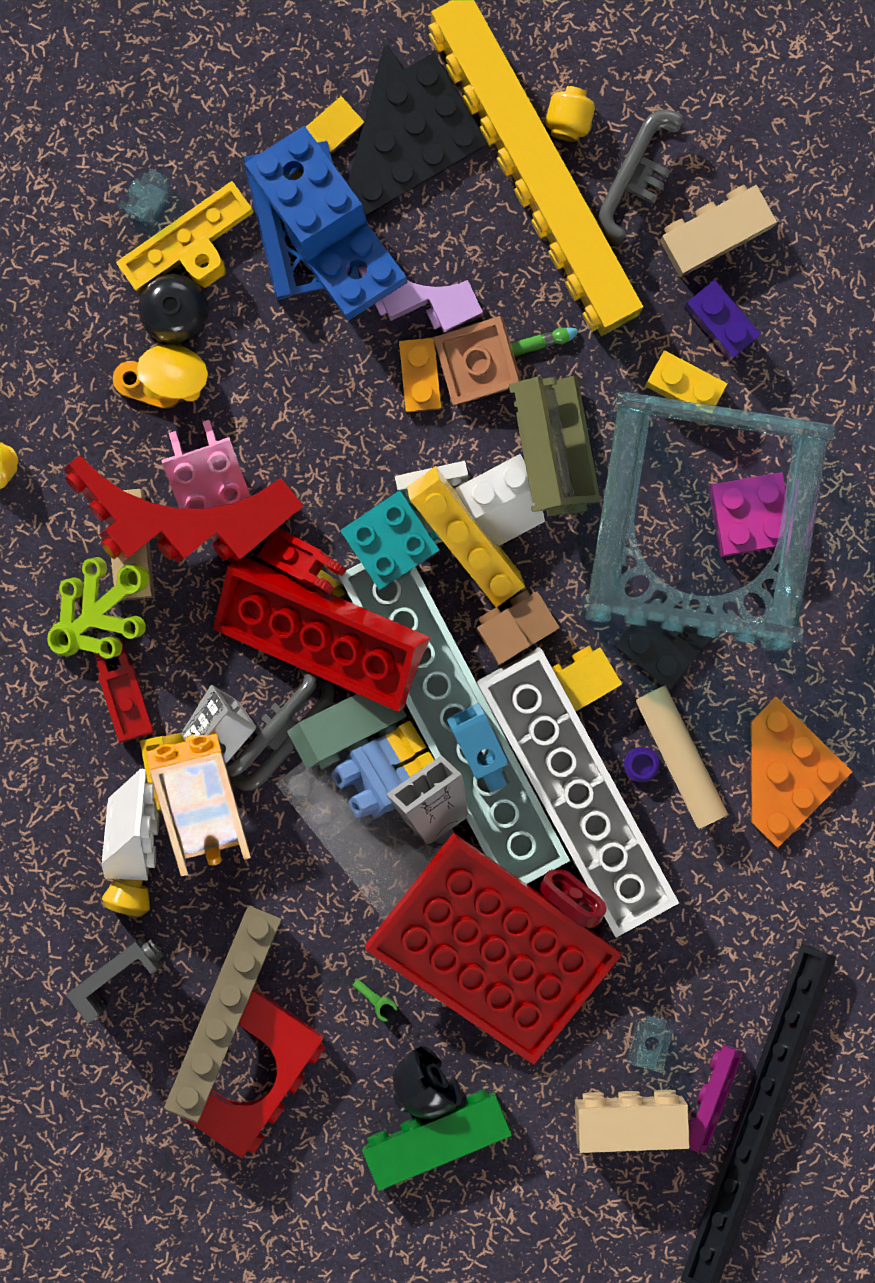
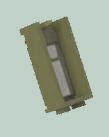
M542 376L509 384L510 393H515L516 397L514 406L518 408L516 417L532 503H535V506H531L532 512L546 511L547 517L587 512L588 504L601 502L578 376L559 380L556 377L542 379Z

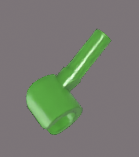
M359 979L352 985L375 1006V1013L380 1020L389 1021L385 1015L380 1013V1008L384 1004L391 1005L397 1011V1007L392 999L388 997L381 998Z

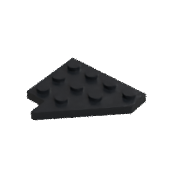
M387 44L383 47L348 186L362 203L366 217L488 145L434 52L403 70L390 46Z

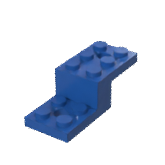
M305 126L244 163L247 172L283 220L291 243L347 321L408 283L405 274L368 225L362 203ZM292 168H300L304 171L303 175L297 180L285 178L287 171ZM355 266H363L367 269V273L362 278L353 279L348 276L349 271Z

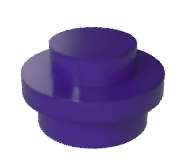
M647 747L632 749L624 759L626 774L636 782H648L659 771V758L653 750Z

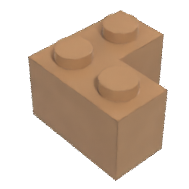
M525 590L509 600L512 605L511 608L500 612L498 607L478 619L482 625L478 626L476 631L498 666L560 628L538 591L530 595L528 590Z

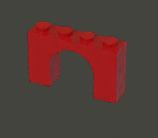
M256 988L252 990L238 1025L263 1041L272 1051L277 1065V1076L273 1087L261 1098L250 1102L232 1101L212 1089L198 1124L185 1119L240 1158H243L247 1151L254 1154L265 1138L260 1133L267 1121L272 1124L276 1122L285 1108L280 1102L289 1091L293 1095L305 1079L301 1071L309 1061L314 1065L326 1048L321 1044L324 1038L322 1033Z

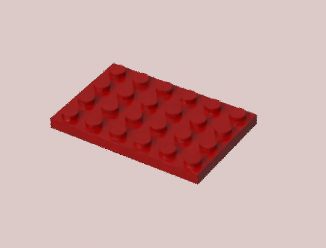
M455 833L449 837L364 945L367 952L533 1065L622 956L621 951L590 928L577 925L543 895Z

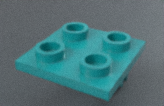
M400 490L340 530L380 591L440 551L434 541L441 538L436 532H427L415 514L417 508L413 503H408Z

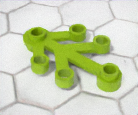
M100 557L85 560L82 565V572L85 576L84 585L76 577L64 579L60 583L59 591L62 596L60 622L54 624L50 629L47 641L51 650L61 656L74 655L81 649L99 653L101 657L109 659L121 654L122 643L120 639L116 636L97 639L83 635V633L90 627L122 633L128 639L142 636L145 633L146 625L141 617L132 616L124 619L106 615V613L128 594L143 591L149 583L150 575L148 570L141 564L124 565L117 573V584L98 600L99 578L106 575L107 565ZM93 563H94V564L96 565V567H97V573H96V574L93 572V569H92ZM135 573L137 574L138 582L135 580ZM70 583H71V584L73 585V587H74V593H73V594L70 592V589H69ZM83 595L82 615L75 620V599ZM131 622L135 624V633L131 630ZM65 634L68 637V643L65 641ZM108 642L112 645V652L108 650Z

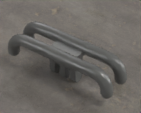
M668 109L658 110L650 114L643 122L601 206L597 219L602 233L610 244L620 246L626 237L625 230L619 227L613 219V215L625 191L655 204L658 196L646 190V188L649 186L661 191L664 183L652 176L655 173L660 177L668 178L670 170L643 157L657 131L664 129L676 133L681 129L684 119L680 113Z
M300 668L304 680L299 689L282 708L277 703L270 707L276 715L271 718L265 713L261 719L267 725L262 728L256 724V729L254 730L257 734L256 738L235 761L226 763L228 775L233 777V784L243 791H251L260 787L268 780L295 749L287 733L289 729L297 724L292 717L311 697L316 686L321 690L320 698L300 722L331 707L335 698V687L332 682L323 678L318 680V676ZM267 746L274 750L251 776L246 777L244 774H241Z

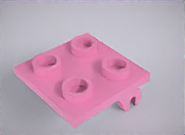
M210 420L203 421L209 446L185 454L178 440L177 432L169 433L175 456L161 461L179 508L207 509L233 504L250 497L230 438L217 441Z

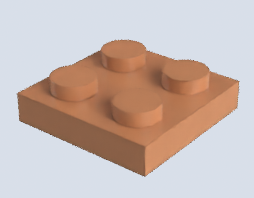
M502 316L433 337L453 406L509 390V384L521 381Z

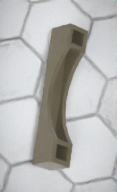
M248 905L168 1096L164 1111L198 1124L246 1004L274 941L281 918Z

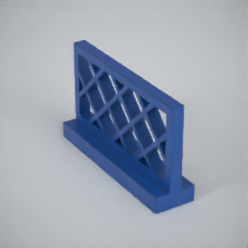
M318 142L321 149L332 162L328 142ZM258 154L244 157L243 163H246ZM245 167L276 300L324 289L321 283L317 282L316 276L310 284L296 286L293 271L299 261L305 264L306 262L299 253L286 246L285 236L288 233L287 229L285 228L283 231L280 216ZM293 168L287 179L291 180L296 170L304 173V171L300 168ZM288 253L296 258L292 266ZM357 266L350 270L348 275L350 278H360Z

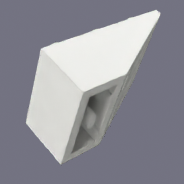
M140 769L108 798L102 855V869L105 879L148 880L149 868H155L156 846L153 845L154 835H158L159 813H156L157 799L154 798V784L148 783L146 769Z

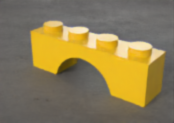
M436 466L407 487L410 501L495 607H498L525 587L520 571L502 548L493 543L463 504L458 493Z

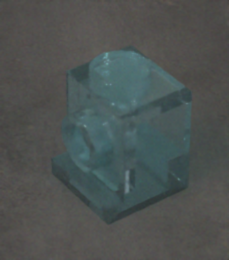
M150 169L148 173L145 172L141 180L135 178L127 192V197L130 198L128 203L121 200L118 207L123 213L153 228L173 192L170 185L167 184L169 179L163 174Z
M647 1015L646 1020H636L626 1058L628 1064L663 1073L674 1031L671 1027L666 1026L668 1020L652 1015ZM655 1037L658 1039V1045L655 1049L650 1050L645 1047L647 1038Z

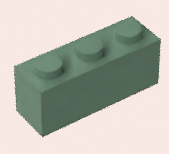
M356 694L297 723L287 733L306 769L319 764L322 770L341 760L338 755L339 753L347 749L351 753L352 750L369 743L368 738L376 734L381 738L395 731L398 728L397 723L405 719L407 715L403 709L397 712Z

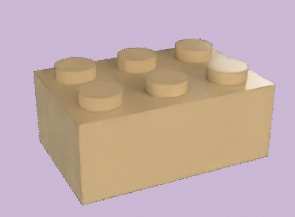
M675 1090L654 1091V1097H642L639 1091L618 1092V1098H605L604 1093L589 1092L582 1094L583 1099L575 1100L576 1142L580 1153L689 1149L688 1105L682 1096L676 1095Z

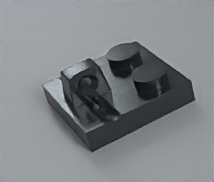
M658 590L614 646L660 684L666 685L667 689L671 690L714 634Z

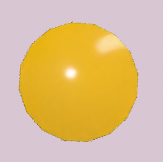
M171 344L158 345L147 350L139 358L137 366L139 380L144 385L143 392L152 399L164 397L173 400H197L201 390L206 385L208 377L206 365L198 354L186 347Z

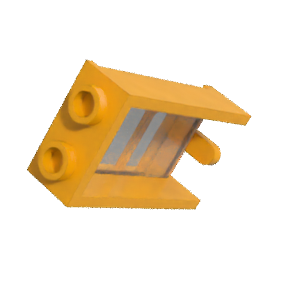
M217 733L198 735L189 741L174 745L164 744L154 750L147 751L150 774L180 875H188L186 858L206 854L208 864L212 866L217 865L222 861L220 850L240 845L244 860L251 858Z

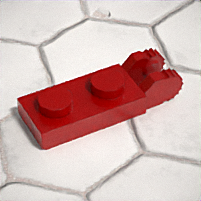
M279 528L272 532L257 555L264 563L309 587L313 585L328 595H331L335 588L327 580L317 577L322 567L325 566L329 571L343 576L347 570L344 566L329 558L322 550Z
M120 639L122 652L117 656L122 667L120 669L109 671L107 659L101 657L99 653H94L100 672L98 678L119 744L155 733L134 665L130 664L123 639Z

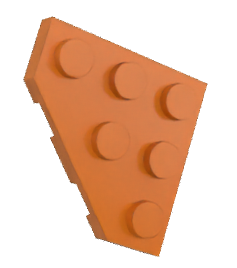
M774 697L750 722L751 823L778 848L852 771L783 702Z

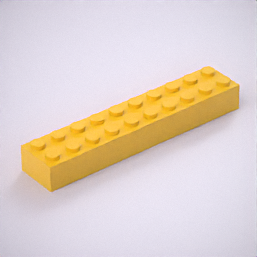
M451 0L431 11V24L428 25L431 32L428 34L438 53L441 51L445 52L448 63L445 65L455 84L458 82L462 83L465 93L462 96L472 115L478 112L482 124L479 128L488 145L490 146L495 143L499 155L497 161L504 175L507 177L512 174L515 179L516 188H514L517 199L523 208L528 205L533 212L531 223L540 239L545 236L547 237L551 249L548 251V254L557 270L562 267L564 268L568 280L565 282V285L574 301L581 299L585 306V312L582 315L591 332L598 330L599 334L603 336L638 317L643 308L641 301L474 0Z

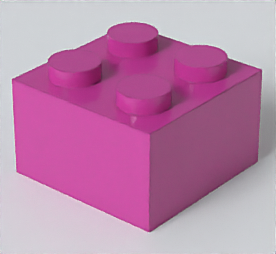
M782 472L711 484L708 487L720 557L788 546L795 543Z

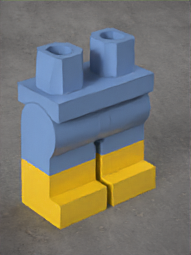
M408 721L398 726L395 731L352 750L345 761L335 768L331 776L336 785L341 789L351 784H354L359 794L349 800L350 808L356 818L372 814L373 818L376 819L384 813L395 809L386 794L433 762L434 759L429 751L422 754L427 747L412 722Z

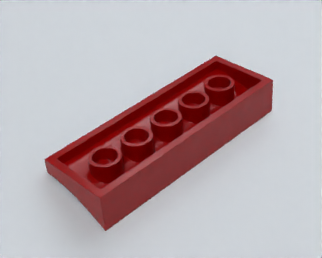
M247 557L227 567L213 630L397 712L405 707L414 676L431 639L427 635L335 595H328L314 586L309 587L282 572Z

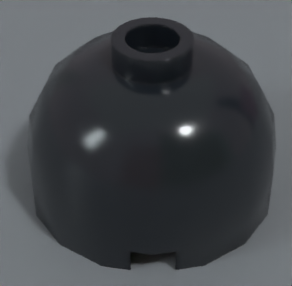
M167 274L157 277L145 287L140 295L138 313L140 323L149 336L163 344L180 345L186 344L200 335L207 325L209 306L207 296L198 283L187 276Z
M425 1046L412 1050L399 1062L393 1073V1089L396 1094L394 1095L395 1103L403 1112H409L417 1118L430 1120L441 1118L454 1110L462 1102V1092L455 1077L450 1081L446 1079L443 1072L435 1065L442 1061L435 1052Z

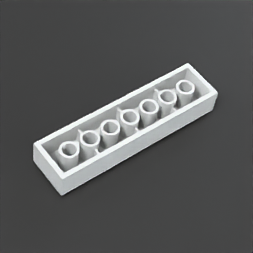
M538 647L476 681L586 885L605 902L607 911L604 918L614 936L618 937L679 904L542 649Z

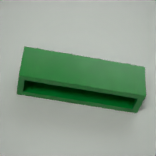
M486 1089L477 1091L466 1097L468 1103L454 1108V1110L441 1118L421 1122L420 1118L415 1117L400 1124L401 1131L388 1136L385 1130L368 1137V1144L363 1146L362 1152L378 1191L511 1137L510 1127L496 1093L487 1094Z

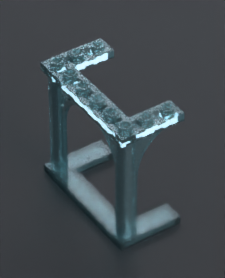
M617 391L611 402L609 414L610 417L617 418L589 594H585L580 598L578 612L586 613L585 620L606 623L611 620V617L614 618L619 615L626 617V624L647 626V620L662 622L661 629L675 632H683V627L688 626L698 628L697 635L719 638L720 632L734 634V641L755 644L756 640L762 641L761 648L776 651L791 649L792 645L802 643L804 628H799L798 626L826 446L834 439L836 425ZM650 415L785 436L784 444L793 445L779 537L775 551L764 570L744 587L717 596L688 594L662 581L645 562L636 541L634 519ZM626 539L629 542V548H625ZM626 556L634 558L637 563L636 568H631L621 574L622 566L627 567ZM777 564H779L778 572L773 570ZM637 575L646 576L649 580L647 591L639 597H629L625 592L627 581ZM766 579L774 580L770 590H775L774 598L766 589L762 588V582ZM656 590L663 591L667 595V600L662 604L660 603L661 599H655L650 604L644 603L651 598ZM747 593H755L763 599L766 610L762 617L752 616L746 610L744 597ZM692 599L699 601L700 606L697 610H693L689 606ZM682 601V609L673 608ZM725 602H734L742 618H738L735 612L727 610L726 614L723 611V604ZM707 605L710 607L713 614L704 613L706 611Z

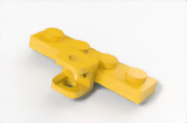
M231 181L116 263L138 294L145 289L149 282L159 276L166 275L181 263L191 278L200 287L206 288L226 273L224 262L211 242L253 214L254 211L233 181ZM209 263L206 267L201 268L202 264Z

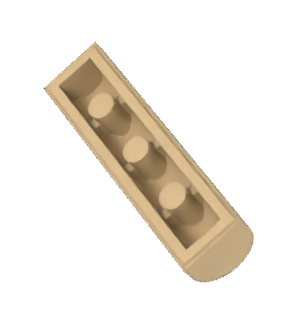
M666 685L636 699V703L696 826L700 829L728 815Z

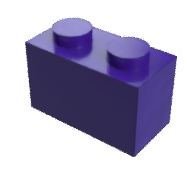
M715 280L688 301L684 307L686 312L729 362L761 335Z

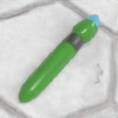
M557 328L553 332L513 342L511 346L514 357L549 347L555 343L564 344L576 337L578 330L577 328Z

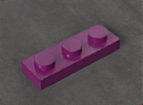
M722 1046L721 1051L717 1050L710 1063V1070L713 1073L709 1084H704L698 1095L697 1103L700 1104L697 1116L696 1118L692 1117L688 1123L689 1149L696 1152L708 1151L744 1051L731 1046Z

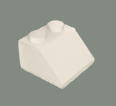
M521 454L455 488L471 516L497 546L545 522L543 511L532 512L531 506H535V503H532L526 466Z

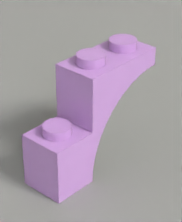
M357 266L363 277L367 273V269L363 266ZM407 280V284L375 303L380 316L387 313L390 321L429 303L431 308L426 310L427 316L434 330L441 327L443 334L483 317V311L468 280L443 287L423 286Z

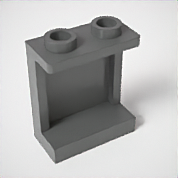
M141 937L67 993L66 996L88 1024L107 1009L95 993V990L137 959L153 975L164 965L160 960L164 954L152 939L146 942Z

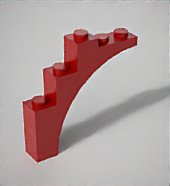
M81 455L63 469L67 474L65 480L77 494L82 492L90 501L88 507L92 514L99 521L103 522L105 520L109 524L99 534L103 539L101 545L113 559L118 557L121 562L132 556L155 536L159 540L157 546L162 554L169 560L174 558L177 563L189 556L209 538L214 541L212 547L223 560L229 559L231 563H234L243 558L304 506L282 478L273 482L259 493L233 504L207 509H186L150 503L123 491L102 477Z

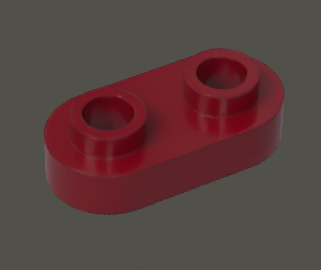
M551 869L546 873L540 885V890L547 900L579 926L592 928L601 923L607 911L606 904L601 897L566 870Z

